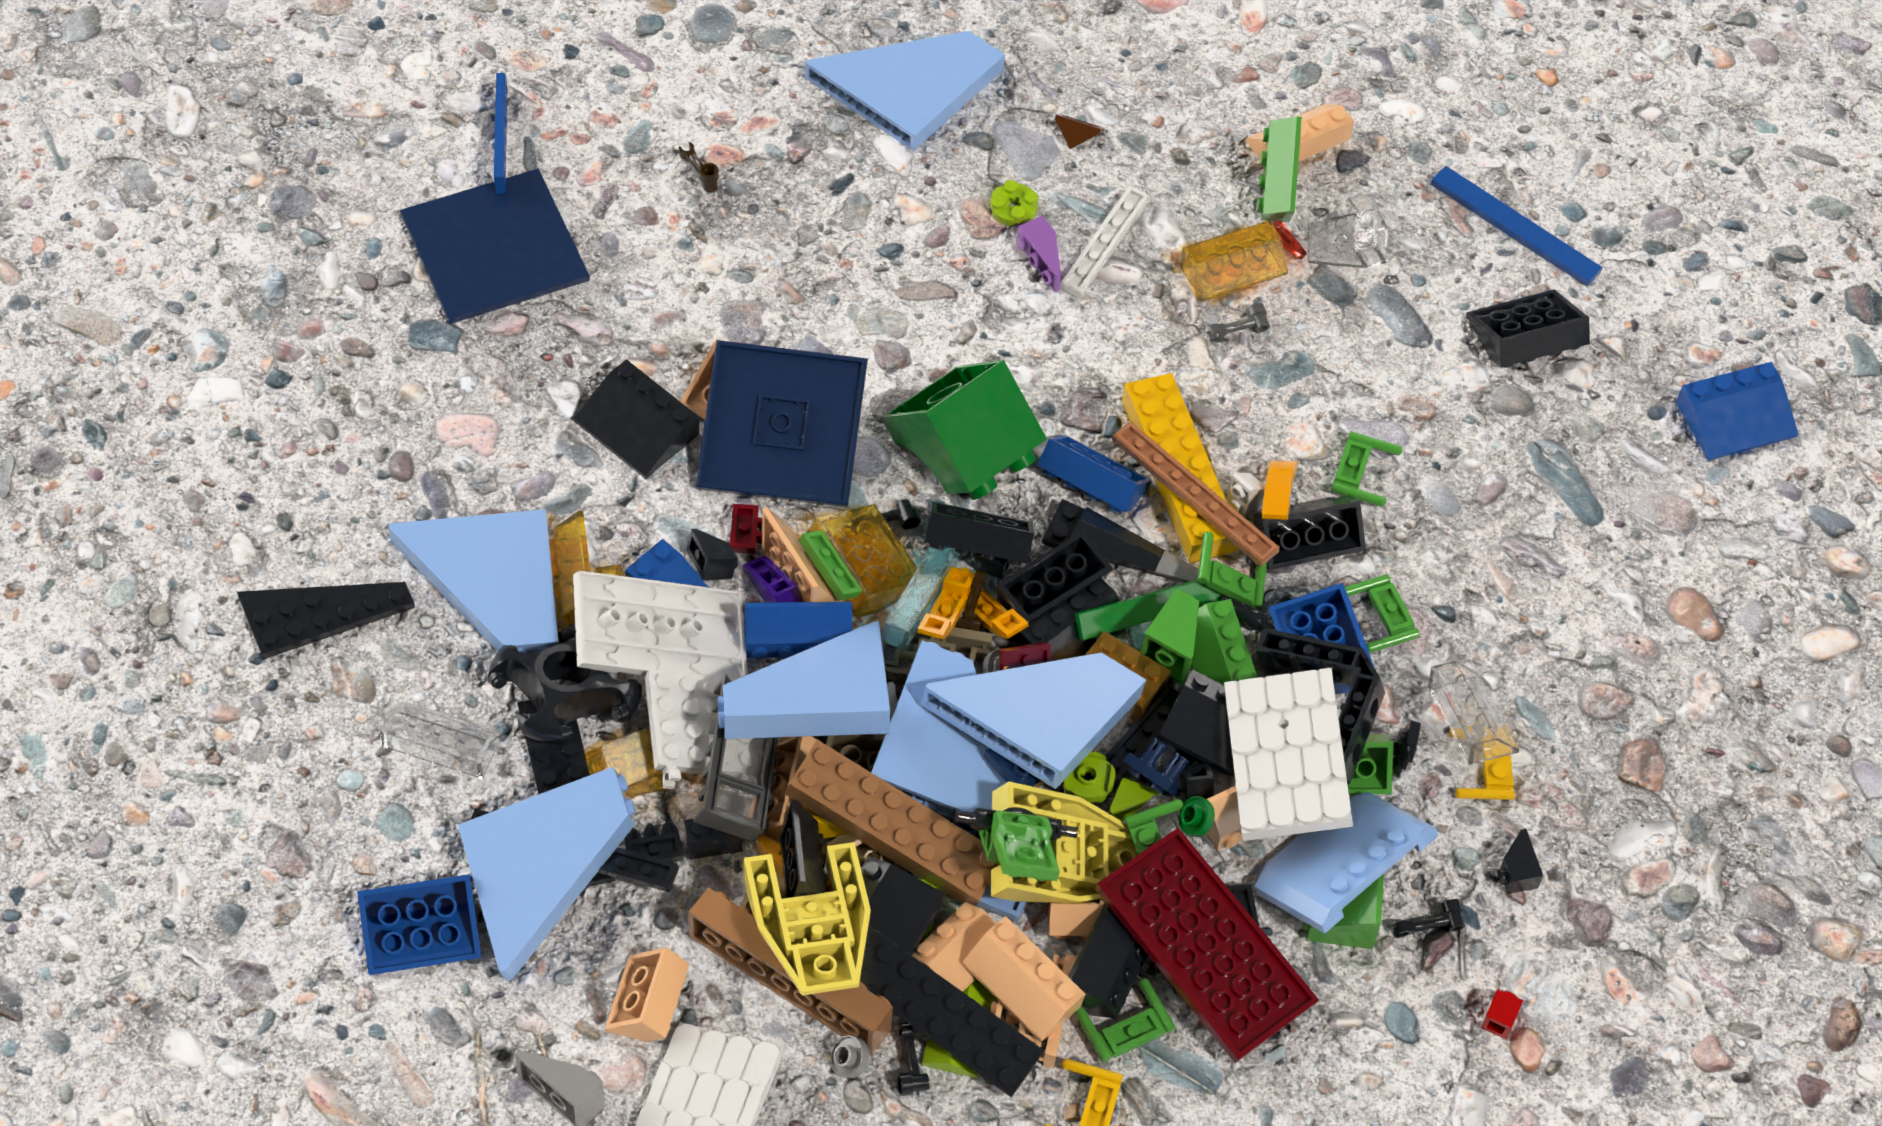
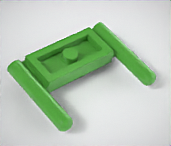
M1350 431L1331 492L1344 496L1350 495L1358 500L1383 507L1386 504L1385 497L1359 490L1371 449L1374 448L1399 456L1402 454L1403 448L1393 443Z
M1205 532L1202 540L1197 581L1202 584L1206 583L1207 587L1242 603L1245 602L1256 609H1262L1267 562L1262 567L1257 564L1255 579L1216 560L1211 561L1213 534Z
M1388 574L1345 587L1348 597L1368 591V596L1389 634L1388 637L1366 643L1369 653L1420 637L1412 617L1393 582L1391 583V578Z
M1180 799L1124 818L1137 855L1162 839L1154 819L1182 810L1183 802Z
M1147 978L1141 979L1138 985L1152 1009H1147L1105 1028L1100 1033L1096 1030L1083 1007H1080L1074 1013L1103 1063L1109 1061L1112 1057L1116 1058L1176 1029L1175 1024Z

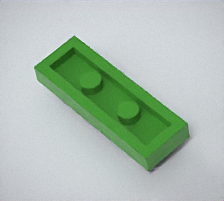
M819 530L802 534L798 541L838 601L858 597L863 590L824 532Z

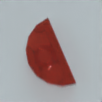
M1276 220L1270 227L1275 237L1273 241L1281 249H1286L1292 255L1302 260L1307 255L1305 249L1282 220Z

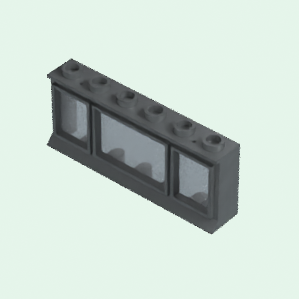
M727 674L724 675L715 687L714 694L723 696V685L732 682ZM717 698L712 707V712L717 713V717L710 725L708 732L714 736L705 751V756L710 757V762L702 772V778L707 781L698 796V801L703 802V807L694 817V822L755 842L761 833H766L770 823L767 812L773 801L770 791L776 779V773L773 772V769L779 757V751L776 748L781 737L725 739L724 728H719Z

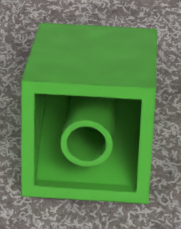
M1176 588L1144 633L1140 653L1171 671L1170 678L1184 686L1194 655L1199 600L1195 599L1192 594Z
M1381 875L1342 909L1344 918L1325 934L1303 921V930H1307V941L1373 949L1381 926L1384 875Z

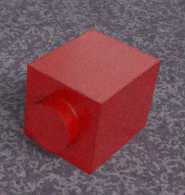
M1497 989L1481 1029L1507 1040L1523 1000L1517 998L1512 992Z

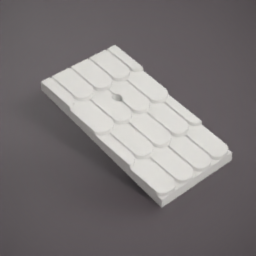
M578 571L573 574L575 628L577 631L576 650L578 654L577 667L611 673L624 672L645 676L648 671L722 679L727 674L732 681L748 675L741 592Z
M1325 668L1318 671L1310 670L1292 674L1266 676V678L1244 679L1238 682H1224L1243 841L1353 827L1332 669Z
M679 1022L664 1060L660 1063L646 1103L640 1111L635 1126H755L786 1047Z

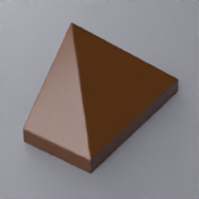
M1057 114L1055 117V121L1070 149L1103 133L1105 129L1104 127L1063 114Z

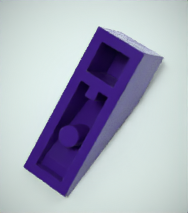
M766 555L742 565L743 570L765 603L802 602L798 586Z

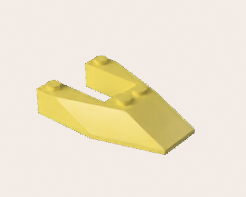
M1007 782L992 791V810L1003 811L1012 807L1024 808L1036 816L1062 820V825L1078 827V835L1076 839L1061 836L1056 841L1051 840V846L1060 871L1057 881H1039L1022 876L1011 877L1003 874L999 865L991 870V897L1020 902L1082 903L1100 900L1102 897L1094 889L1095 885L1137 856L1127 825L1081 797L1014 782Z
M854 842L827 846L826 867L832 892L781 899L772 854L744 858V882L758 930L801 995L859 987L871 909Z

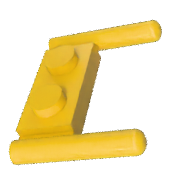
M1451 728L1449 734L1452 738L1481 739L1485 788H1457L1455 790L1456 798L1514 800L1515 793L1513 789L1508 729Z
M1064 1059L1062 1061V1068L1064 1070L1093 1077L1079 1126H1110L1124 1074L1075 1060Z

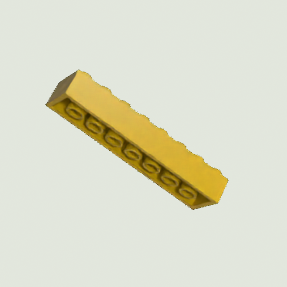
M1169 373L1125 383L1122 403L1129 420L1227 502L1173 374ZM1153 476L1189 563L1200 561L1203 534L1205 532L1213 534L1211 558L1237 552V546Z

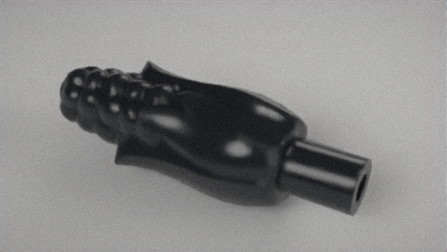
M1226 595L1220 597L1219 601L1231 599L1238 621L1244 623L1249 629L1254 631L1258 629L1263 631L1264 628L1274 630L1275 626L1265 620V614L1259 609Z

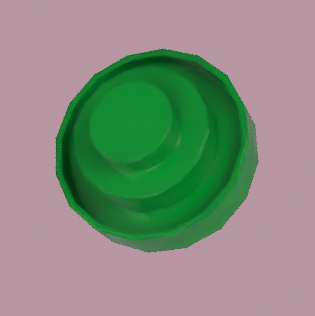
M1199 796L1189 798L1183 804V809L1179 812L1178 821L1181 831L1191 837L1199 838L1205 835L1214 822L1215 811L1212 803L1206 798Z

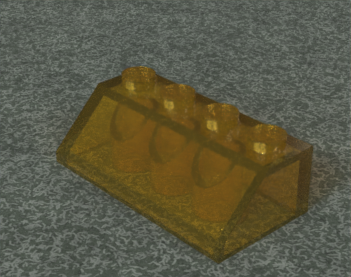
M1270 220L1182 248L1180 268L1200 302L1288 274L1282 240Z
M577 511L554 527V539H549L550 555L556 554V560L551 561L553 576H558L559 582L554 583L555 598H561V604L556 605L558 620H563L564 628L568 627L569 624H575L573 574L578 571L591 572L583 511Z

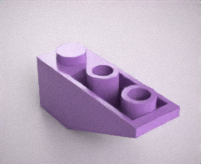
M1042 215L1018 226L1016 244L1029 257L1031 265L1042 274L1044 282L1057 292L1060 289L1061 269L1056 232Z

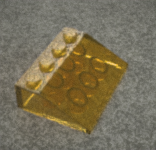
M875 504L818 517L806 532L819 530L824 532L863 590L858 597L845 600V602H852V613L856 618L877 613L928 585Z

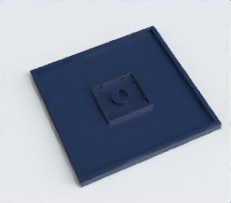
M539 168L506 178V192L504 194H496L495 184L491 182L400 210L402 220L449 324L590 281V275Z
M716 340L695 489L848 508L868 358Z

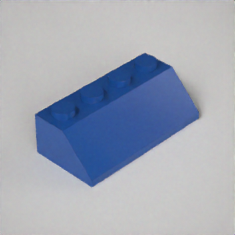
M1065 434L1049 438L1037 466L1043 468L1044 474L1052 478H1057L1058 476L1065 480L1064 484L1075 490L1080 488L1086 491V495L1089 498L1099 502L1103 500L1109 504L1108 507L1118 513L1132 510L1152 482L1151 479Z
M852 602L745 603L746 658L760 660L779 657L786 659L852 631Z

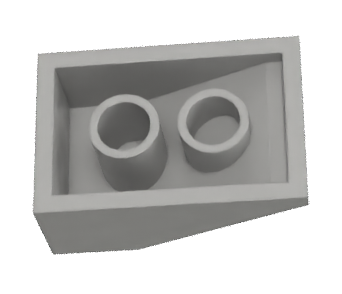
M521 1050L515 1054L518 1078L573 1126H586L604 1108L603 1082L595 1072H588L579 1065Z

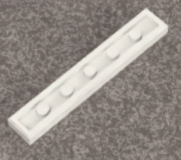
M1128 186L1060 282V289L1079 298L1083 296L1149 202L1150 195Z

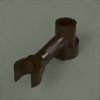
M689 142L688 151H684L679 146V156L690 162L698 172L700 180L703 182V189L706 192L716 191L718 187L717 180L719 179L717 165L713 163L703 164L697 157L694 145Z
M976 570L962 618L959 617L954 627L981 632L983 621L974 619L973 616L987 578L986 572Z

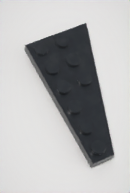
M406 582L237 592L263 660L415 608Z

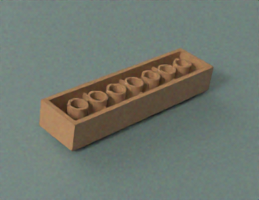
M819 740L811 748L784 793L962 904L966 901L974 906L977 905L991 882V870L1000 865L987 860L981 840Z
M708 887L688 911L690 938L841 1037L851 1035L861 1038L867 1044L870 1056L874 1054L890 1033L893 1006L885 997L881 995L876 996L868 991L862 982L856 988L801 995L758 930L755 918L750 910L744 906H737L732 903L723 892H715Z

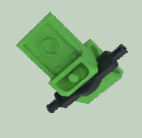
M1012 807L1003 811L976 808L973 812L957 810L955 815L957 816L955 818L956 822L971 823L972 829L979 831L987 860L1000 864L1002 873L1011 877L1022 876L1039 881H1057L1060 871L1050 840L1056 841L1061 836L1076 839L1078 835V827L1062 825V820L1036 816L1031 811L1019 807Z

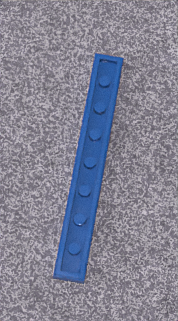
M1445 166L1432 179V186L1587 287L1601 273L1602 266L1451 168Z

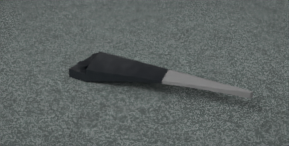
M1064 499L1061 500L1041 543L1055 548L1083 530L1108 562L1156 573L1184 582L1198 579L1199 569L1094 510L1088 507L1084 509Z

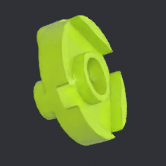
M1008 180L1004 185L995 189L991 195L990 208L995 220L1006 226L1015 227V223L1025 224L1033 220L1037 215L1038 194L1023 184H1019L1014 180ZM1016 202L1019 206L1015 205L1011 207L1010 203Z
M1091 751L1061 783L1064 793L1081 797L1090 803L1102 802L1113 789L1115 769L1112 764L1110 765L1106 761V757L1103 754ZM1086 772H1090L1091 777L1094 779L1087 781L1081 776H1084Z

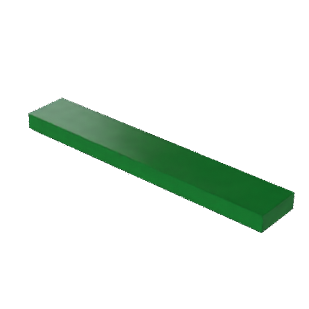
M1194 580L1075 613L1079 639L1086 640L1100 636L1104 631L1111 633L1153 621L1176 588L1192 594L1195 599L1199 600V607L1206 603L1219 601L1221 595L1220 592L1207 587L1206 583L1202 584Z

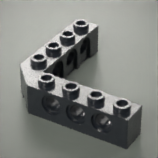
M1264 628L1255 648L1261 666L1291 673L1331 668L1333 682L1350 686L1346 701L1340 706L1341 713L1338 718L1347 784H1350L1385 695L1380 676L1363 648Z

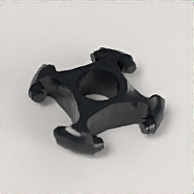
M569 624L568 627L558 631V639L561 643L534 652L519 653L515 645H503L491 662L487 678L488 683L496 689L503 688L507 681L517 685L538 711L535 714L524 713L519 716L517 722L522 734L532 739L555 745H561L573 737L571 727L566 724L578 718L612 711V716L616 723H628L639 707L642 685L634 679H629L623 683L615 680L605 671L577 667V631L575 624ZM553 680H572L578 684L571 686L559 685L553 682Z

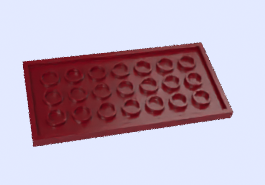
M1179 827L1095 885L1094 889L1235 1064L1319 1001L1317 996Z

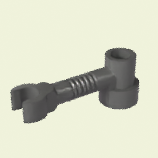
M1255 303L1250 305L1245 311L1247 319L1228 324L1215 323L1209 325L1210 331L1206 332L1209 340H1217L1228 333L1255 327L1258 333L1267 331L1270 328V324L1266 317L1267 311L1264 304Z

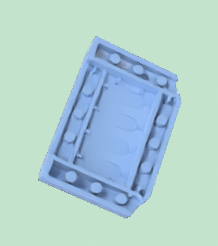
M1368 791L1349 798L1353 827L1301 833L1263 866L1254 886L1256 894L1325 934L1344 918L1342 909L1410 850L1415 848L1420 852L1437 838V828Z

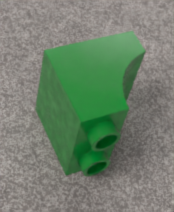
M1004 360L956 366L881 417L895 444L907 448L919 457L936 476L947 494L968 493L971 500L979 499L996 489L998 484L994 476L1005 468L1008 469L1009 473H1015L1031 465L1036 460L1032 450L1047 440Z

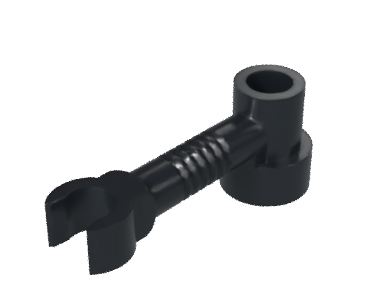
M908 499L897 502L895 510L869 517L858 515L850 519L852 522L850 527L853 534L862 533L871 526L898 520L904 530L916 528L921 523L917 510L913 509Z
M1450 899L1439 904L1441 916L1417 921L1397 922V927L1393 928L1396 938L1406 937L1415 932L1447 925L1450 932L1463 929L1465 924L1461 915L1463 909L1460 900Z
M900 1023L901 1029H898L899 1037L904 1047L908 1072L898 1073L897 1084L900 1096L913 1095V1092L929 1090L930 1083L927 1073L920 1074L914 1045L913 1027L908 1023Z

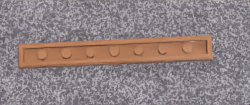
M1131 421L1113 434V442L1260 567L1279 552V546Z

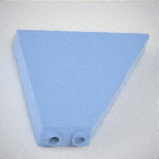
M970 31L810 59L805 63V78L914 151L1004 70L1005 54L998 48H994L985 42L981 37L976 36Z
M546 509L389 523L391 543L497 651L503 645H515L519 653H528L559 644Z
M873 621L723 685V696H718L719 728H724L725 739L889 734L890 706L879 621Z
M922 640L890 720V733L884 736L871 773L942 817L955 821L957 810L973 812L976 808L992 810V791L1007 782L983 757L985 750L989 747L920 705L924 688L928 683L977 675L971 659L966 658L961 653L943 649L936 643ZM957 822V823H960V824H962V825H965V826H967V827L972 828V827H971V826H972L971 823Z
M1096 653L928 683L924 688L920 705L1056 789L1141 698L1146 679L1105 654Z
M614 767L458 824L499 972L507 981L512 980L596 875L599 868L607 861L634 827L635 823L632 815L636 814V810L631 798L627 799L625 791L629 790L624 775H618Z

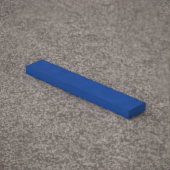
M496 73L494 184L496 194H504L506 192L508 87L505 73Z

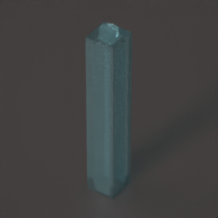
M945 547L943 550L929 548L886 619L882 642L906 651L925 614L929 612L942 590L943 581L951 566H956L962 554L955 552V549Z

